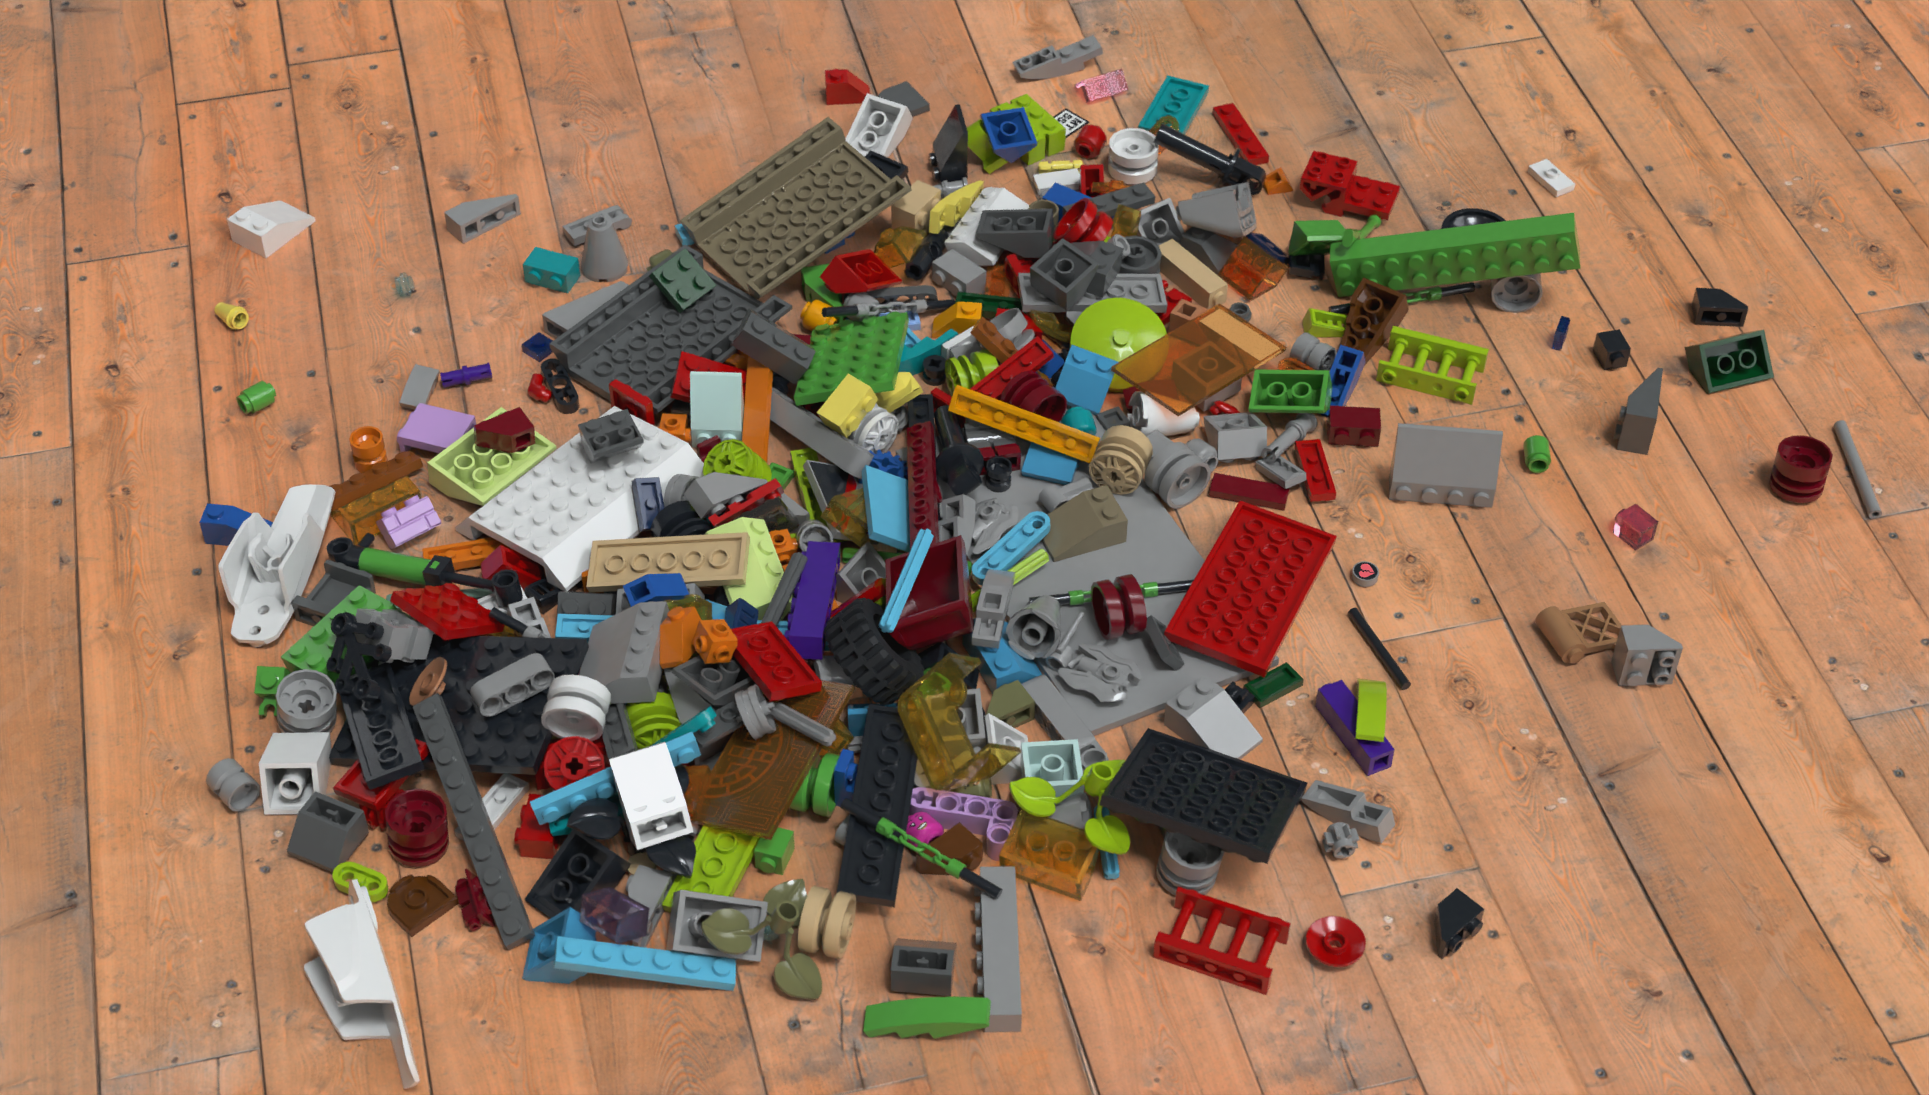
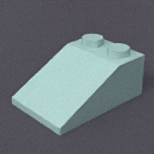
M690 372L692 447H697L699 443L716 435L721 438V442L730 439L742 441L744 419L742 373Z

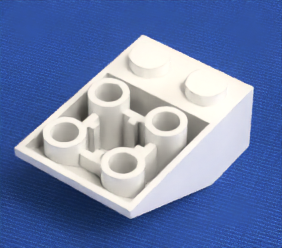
M666 742L609 759L630 840L637 850L693 832L687 805Z

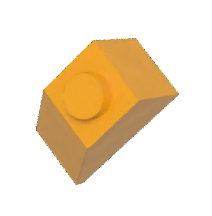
M957 302L936 316L933 320L932 338L940 337L949 329H953L959 335L974 326L982 318V303Z

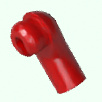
M535 373L530 380L528 395L537 401L541 400L543 403H546L550 400L552 393L542 385L544 377L541 374Z
M1221 400L1215 401V404L1209 408L1213 415L1240 413L1236 407Z

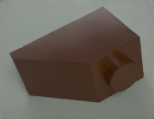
M960 822L928 844L948 858H954L965 864L969 870L977 868L983 860V842ZM926 848L923 853L932 858L936 855ZM918 852L916 853V871L918 873L950 875L945 872L946 869L923 858ZM942 859L941 862L948 865V862Z

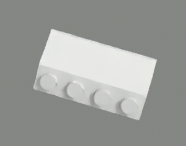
M984 188L944 242L947 251L954 249L978 266L994 265L1005 249L976 237L982 211L1029 209V205L1005 188Z

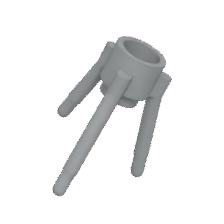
M1083 612L1078 614L1065 637V632L1061 630L1058 647L1054 653L1046 658L1047 665L1056 672H1058L1059 668L1073 669L1082 657L1086 656L1084 653H1081L1073 659V650L1067 645L1084 616ZM1102 639L1094 645L1102 646L1106 643V639Z

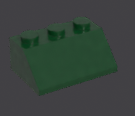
M1764 330L1750 331L1685 347L1689 371L1706 393L1774 378Z

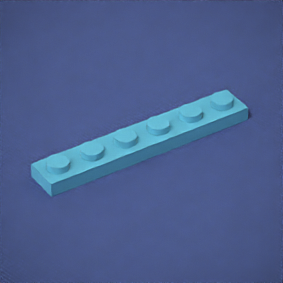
M693 732L666 742L674 767L682 763H689L694 758L701 756ZM611 767L530 801L539 824L542 825L547 822L556 821L559 817L574 811L579 805L588 800L596 798L605 799L616 793L617 788Z
M557 936L555 942L554 968L729 991H733L736 985V959Z

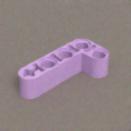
M925 787L913 789L909 816L921 811L926 812L947 830L960 822L972 834L987 836L986 853L992 860L1003 861L1011 856L1016 837L1015 826L1018 816V809L1014 803L1007 800Z

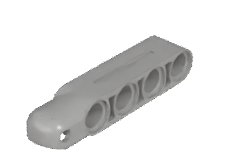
M1042 674L1022 683L1023 687L1035 701L1034 718L1052 741L1078 739L1083 772L1091 764L1109 760L1107 753L1096 741L1094 735L1046 675Z

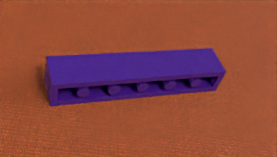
M808 541L807 550L802 551V554L808 558V561L794 589L795 598H792L791 614L788 615V630H785L784 636L803 659L822 660L826 643V633L824 630L826 623L831 617L837 585L836 575L840 569V543Z

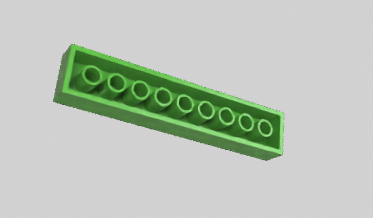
M1574 213L1356 239L1350 247H1344L1342 241L1332 242L1330 247V265L1338 297L1353 295L1363 278L1393 290H1404L1580 269V247Z

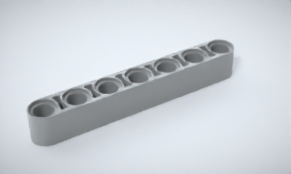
M772 387L770 420L845 472L862 479L861 471L865 465H870L874 455L850 438H846L824 425L819 417L801 405L796 406L794 400Z

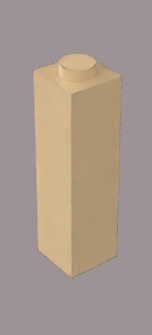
M1174 239L1159 245L1162 253L1160 272L1206 309L1212 310L1226 302L1228 284Z

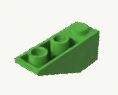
M829 264L809 266L801 269V286L806 302H812L817 299L832 307L844 306V304H841L842 294L827 289L825 282L820 278ZM837 316V317H835V318L838 319L837 324L840 323L841 321H843V318H847V317H846V316Z

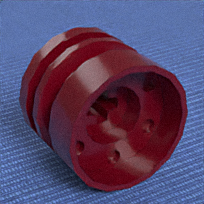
M1032 370L1016 375L1007 384L1000 397V401L1056 422L1061 421L1067 409L1065 396L1055 387L1049 385L1037 372Z
M1804 435L1784 438L1779 443L1769 480L1771 490L1779 497L1796 503H1809L1817 500L1823 494L1833 454L1830 448L1824 442Z
M411 789L397 794L388 803L385 810L390 854L399 863L411 867L428 866L437 862L446 854L449 846L445 802L441 796L424 789Z

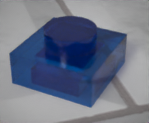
M538 332L521 344L522 352L541 362L553 353L549 345L553 340Z

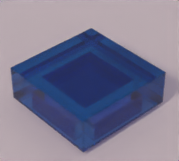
M1561 316L1555 332L1552 349L1562 350L1569 329V317Z

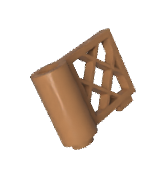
M1605 602L1561 611L1558 607L1551 606L1542 610L1535 620L1540 630L1565 663H1576L1587 653L1611 648L1615 649L1617 638L1606 635L1605 631L1608 630L1619 635L1621 623ZM1601 612L1602 615L1605 617L1606 621L1594 617L1591 614ZM1575 617L1585 621V623L1580 625L1573 622L1570 618ZM1587 623L1603 628L1602 632L1586 627ZM1583 634L1597 639L1598 642L1588 643Z

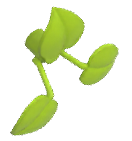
M1108 760L1089 765L1084 770L1080 780L1059 797H1055L1056 792L1050 783L1038 777H1025L1017 781H1010L1009 789L1016 803L1027 813L1038 817L1053 815L1056 810L1055 804L1061 803L1079 787L1084 785V789L1089 795L1099 796L1096 818L1087 820L1084 826L1087 840L1102 851L1119 855L1128 852L1130 838L1126 826L1114 815L1103 817V806L1099 805L1102 794L1125 760Z

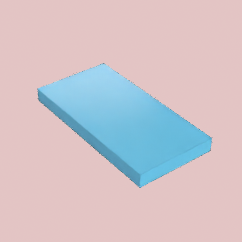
M865 465L861 472L869 539L910 552L908 480Z

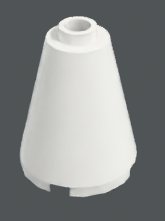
M1135 391L1129 402V406H1133L1132 414H1127V418L1130 420V427L1141 431L1145 436L1156 430L1165 436L1192 432L1199 425V413L1190 405L1143 391Z

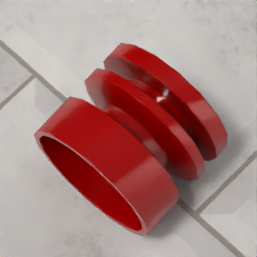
M579 736L564 737L554 743L547 752L543 764L544 777L550 788L556 791L604 770V756L598 746L587 738ZM572 758L577 759L578 764H582V769L577 770L576 775L571 774V769L566 768V764L571 763Z

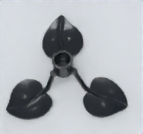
M680 764L675 766L674 769L684 795L688 789L689 775L686 768ZM601 798L588 800L579 805L567 821V827L600 840L614 837L618 834L621 826L625 835L624 841L629 842L628 853L631 856L644 852L657 866L683 877L691 878L696 847L689 837L682 835L637 850L630 840L624 818L617 816L618 806L612 801Z

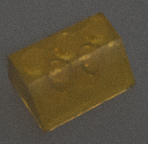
M405 476L331 511L330 516L347 537L352 540L353 544L358 545L366 533H371L374 536L381 533L376 524V521L383 518L380 513L394 506L398 511L405 507L404 501L416 495L421 499V493L410 478Z
M1021 808L999 854L1000 866H1015V874L1018 879L1081 901L1092 878L1100 849L1093 846L1087 840L1083 829L1049 817L1031 815Z

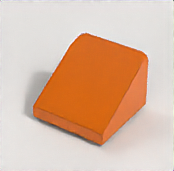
M1281 167L1266 175L1264 186L1269 195L1294 191Z

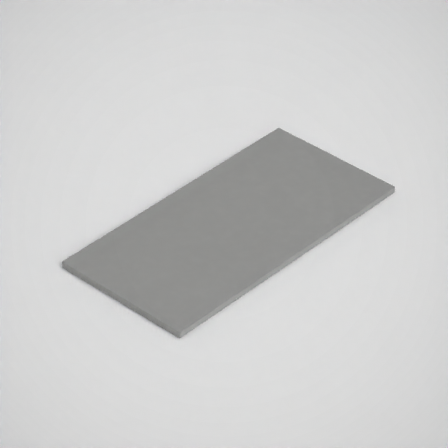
M1067 405L1066 411H1067L1068 409H1070V408H1073V407ZM1093 415L1097 429L1095 436L1099 437L1101 441L1106 430ZM963 427V428H961V430H962V434H963V437H964V427ZM1015 435L1016 444L1019 445L1021 450L1020 470L1012 471L1011 487L1005 492H993L986 486L987 475H980L982 484L967 495L976 500V504L984 500L997 498L998 504L1002 503L1006 507L1005 510L1009 509L1010 505L1018 507L1019 517L1017 523L1007 528L1000 539L1029 513L1040 511L1049 514L1050 512L1039 500L1040 492L1051 484H1055L1058 487L1064 486L1063 484L1022 476V467L1031 441ZM939 436L935 437L936 456L943 450ZM907 447L896 450V455L900 456L899 460L907 461L906 467H908ZM1081 460L1079 468L1076 469L1073 482L1087 477L1092 484V488H1098L1099 486L1089 474L1090 463ZM938 476L942 500L955 497L956 495L949 485ZM1142 479L1137 490L1130 494L1120 495L1112 493L1128 519L1126 542L1053 562L1049 555V561L1013 585L1008 613L1005 619L1009 623V620L1015 613L1029 604V597L1065 594L1068 591L1074 590L1089 591L1093 582L1108 579L1114 583L1115 578L1122 575L1132 574L1139 585L1148 582L1166 583L1194 580L1205 560ZM942 502L940 503V519H941V520H942ZM1042 540L1039 543H1037L1016 564H1018L1019 562L1033 554L1038 549L1042 548L1045 550V552L1048 553ZM970 545L967 561H970L973 566L989 549L974 555L973 549L975 546ZM1187 591L1145 597L1147 618L1152 615L1167 628ZM1091 594L1084 595V599L1091 598ZM1091 602L1072 606L1069 604L1060 605L1061 630L1065 632L1064 637L1080 612L1084 613L1080 624L1067 644L1073 650V659L1082 653L1078 648L1079 644L1094 645L1100 640L1105 639L1097 626ZM1147 629L1135 634H1128L1124 630L1121 637L1106 640V643L1102 646L1107 647L1114 655L1122 659L1134 660L1140 669L1142 678L1140 682H1133V679H1129L1130 687L1128 690L1123 689L1127 694V699L1116 702H1100L1094 694L1069 686L1058 672L1052 670L1047 665L1046 658L1034 659L1041 672L1049 678L1094 736L1165 709L1166 702L1203 674L1220 687L1254 674L1174 643L1185 664L1176 671L1162 661L1161 657L1152 649L1150 645L1152 639ZM1277 655L1270 668L1278 665L1279 658ZM1078 664L1072 670H1077Z

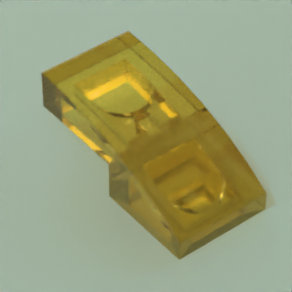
M1119 204L1113 219L1112 227L1114 228L1110 237L1116 234L1123 237L1137 236L1141 211Z
M1030 311V316L1034 323L1042 331L1053 338L1070 343L1073 325L1059 323L1054 313Z

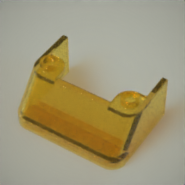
M948 653L908 688L898 700L899 715L929 785L934 790L949 791L991 778L1021 753L1020 747L988 743L977 754L973 750L956 710L964 704L967 698V688L963 678L981 664L979 658Z

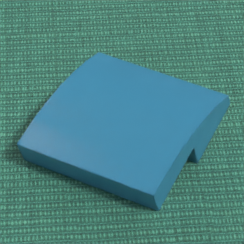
M1031 442L1021 473L1022 476L1067 485L1073 482L1076 469L1079 468L1081 460Z

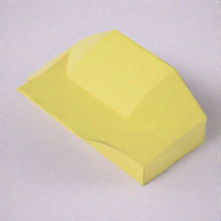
M898 372L895 390L875 393L878 398L876 403L878 407L884 408L887 412L891 413L923 393V390L910 372Z

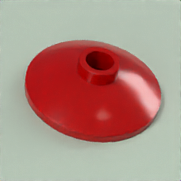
M1326 916L1316 920L1309 927L1306 934V945L1311 955L1319 962L1333 967H1345L1354 964L1362 957L1366 947V939L1361 928L1353 921L1340 916Z

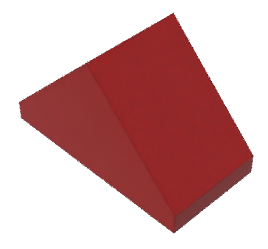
M1103 164L1080 165V193L1092 198L1104 194Z

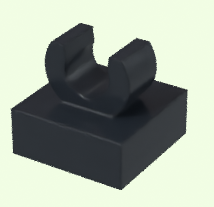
M1232 681L1225 689L1243 714L1254 704L1255 696L1249 693L1246 688L1242 689L1237 686L1235 682Z

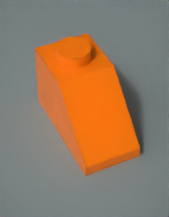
M695 606L673 608L668 612V616L660 625V666L662 669L677 667L687 662L696 651L692 640L701 618Z

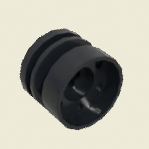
M686 500L677 501L662 509L653 519L650 529L652 537L705 535L707 531L714 528L706 517L701 519L690 502Z

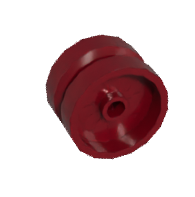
M1132 574L1118 576L1115 578L1114 583L1108 579L1093 582L1091 586L1093 613L1099 631L1106 640L1121 637L1124 630L1128 634L1145 631L1147 626L1145 601L1141 588Z

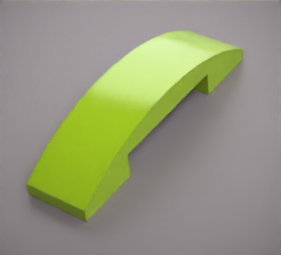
M1358 678L1355 739L1384 742L1387 704L1386 682Z

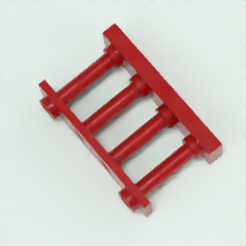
M1178 886L1174 908L1180 910L1170 934L1158 932L1154 943L1153 958L1267 995L1273 969L1266 966L1275 943L1287 944L1291 923L1283 921L1278 917H1271L1200 894L1195 890ZM1191 914L1208 919L1197 944L1181 939ZM1219 923L1236 928L1226 953L1209 948ZM1248 932L1264 937L1255 962L1238 958Z

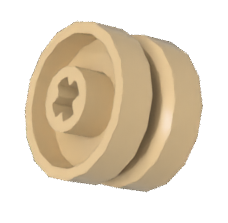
M811 887L804 903L799 924V950L816 953L822 946L826 956L841 959L847 950L853 930L856 913L855 894L840 891L832 899L828 888Z

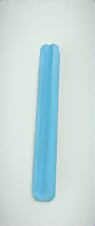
M920 529L879 622V627L884 633H892L897 625L934 536L931 534L930 529Z

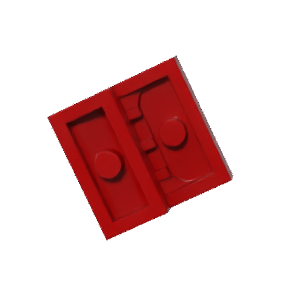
M878 578L835 608L831 613V617L835 616L857 598L871 599L873 602L879 600L886 595V579Z

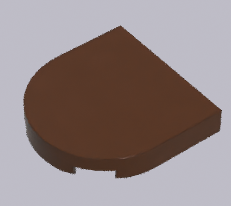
M408 875L399 879L390 888L387 899V907L391 918L411 937L459 904L458 897L432 875H427V877Z

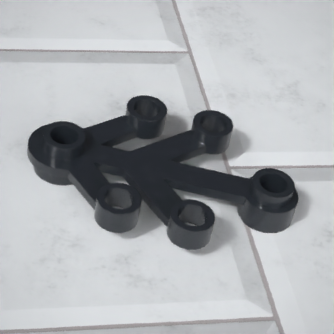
M339 613L331 622V631L335 634L336 640L331 657L326 665L328 671L339 674V678L334 684L336 692L343 695H348L352 692L353 681L349 678L354 666L359 679L354 687L356 698L366 702L376 700L380 695L381 689L378 683L371 679L362 655L372 656L378 661L387 662L392 655V649L381 643L377 645L359 643L355 634H364L367 638L378 641L383 636L384 628L375 622H370L369 624L359 623L352 613ZM345 644H346V646H347V651H346L345 657H344V658H341L342 653H343V650H344V647H345Z

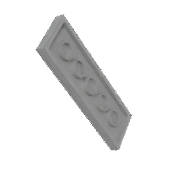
M1018 273L1017 282L1022 312H1066L1062 307L1031 286L1030 273ZM1118 274L1103 298L1085 292L1084 296L1068 311H1084L1090 305L1108 298H1128L1144 304L1154 313H1166L1167 301L1161 274Z

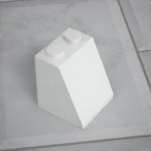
M330 732L272 734L259 762L264 815L298 814L315 791L326 795L331 768L329 759L331 751Z

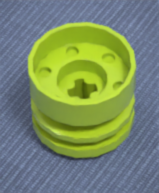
M987 349L971 353L969 359L965 355L958 356L957 359L955 357L946 359L945 375L951 397L957 385L970 389L999 366L996 357Z
M736 439L724 440L715 445L708 453L703 466L704 476L718 472L766 479L768 482L771 481L772 477L769 464L757 453L753 452L745 443Z
M657 692L655 702L626 704L638 750L651 746L682 725L679 722L672 696L667 693Z

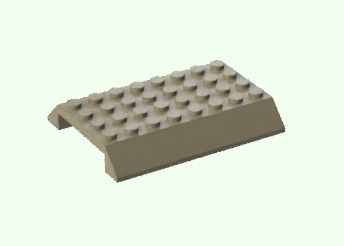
M827 117L689 213L680 222L699 250L743 292L759 299L912 191V189L897 175L892 179L887 177L845 140L842 128L831 118Z

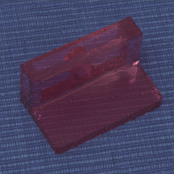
M1122 69L1092 77L1074 85L1075 89L1082 87L1086 103L1129 90Z

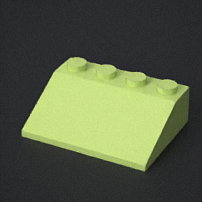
M500 407L484 420L503 414L506 410ZM472 428L427 462L429 483L449 497L484 506L557 448L554 443L536 431L535 444L514 453L479 447L475 444L474 428Z

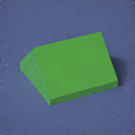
M1338 220L1294 221L1288 253L1289 255L1330 254L1331 243L1342 241L1346 229Z

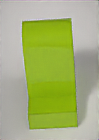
M981 119L967 127L968 147L983 161L984 169L989 174L1008 162L993 152Z

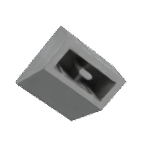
M1621 625L1611 660L1618 686L1672 684L1682 653V644L1650 625Z

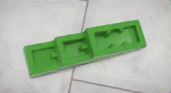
M925 997L866 1006L863 1032L869 1038L894 1032L901 1038L929 1032L936 1039L989 1027L991 1001L989 998Z

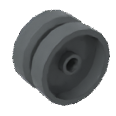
M1124 237L1129 243L1130 254L1122 259L1118 274H1160L1162 255L1160 247L1154 241L1145 237Z

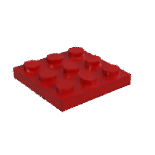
M451 583L441 586L428 585L425 588H406L405 590L393 591L390 599L393 604L444 640L503 632L505 626L489 617L490 609L484 608L478 603L477 599L467 596L460 591L457 585Z

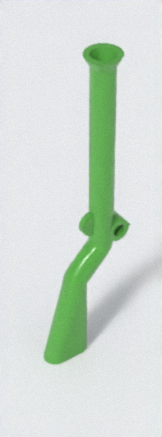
M1371 215L1361 230L1346 229L1342 240L1343 246L1350 247L1356 239H1365L1374 228L1380 226L1381 219L1377 215Z

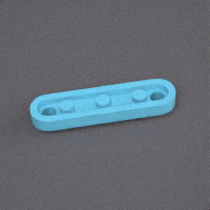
M1034 511L1025 516L973 564V580L977 584L983 585L988 569L1007 571L1050 532L1049 516L1040 511Z

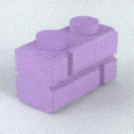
M418 495L404 501L405 507L397 511L394 506L380 513L383 518L376 521V524L390 549L396 548L441 524V520L434 510L429 497L426 496L419 499Z

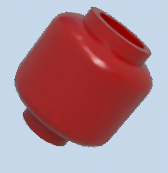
M1085 125L1076 136L1074 147L1081 157L1095 158L1099 156L1107 143V136L1099 126Z

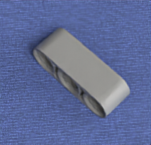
M533 653L476 682L472 686L470 694L482 715L487 717L494 716L548 688L555 679V676L545 658L539 653Z

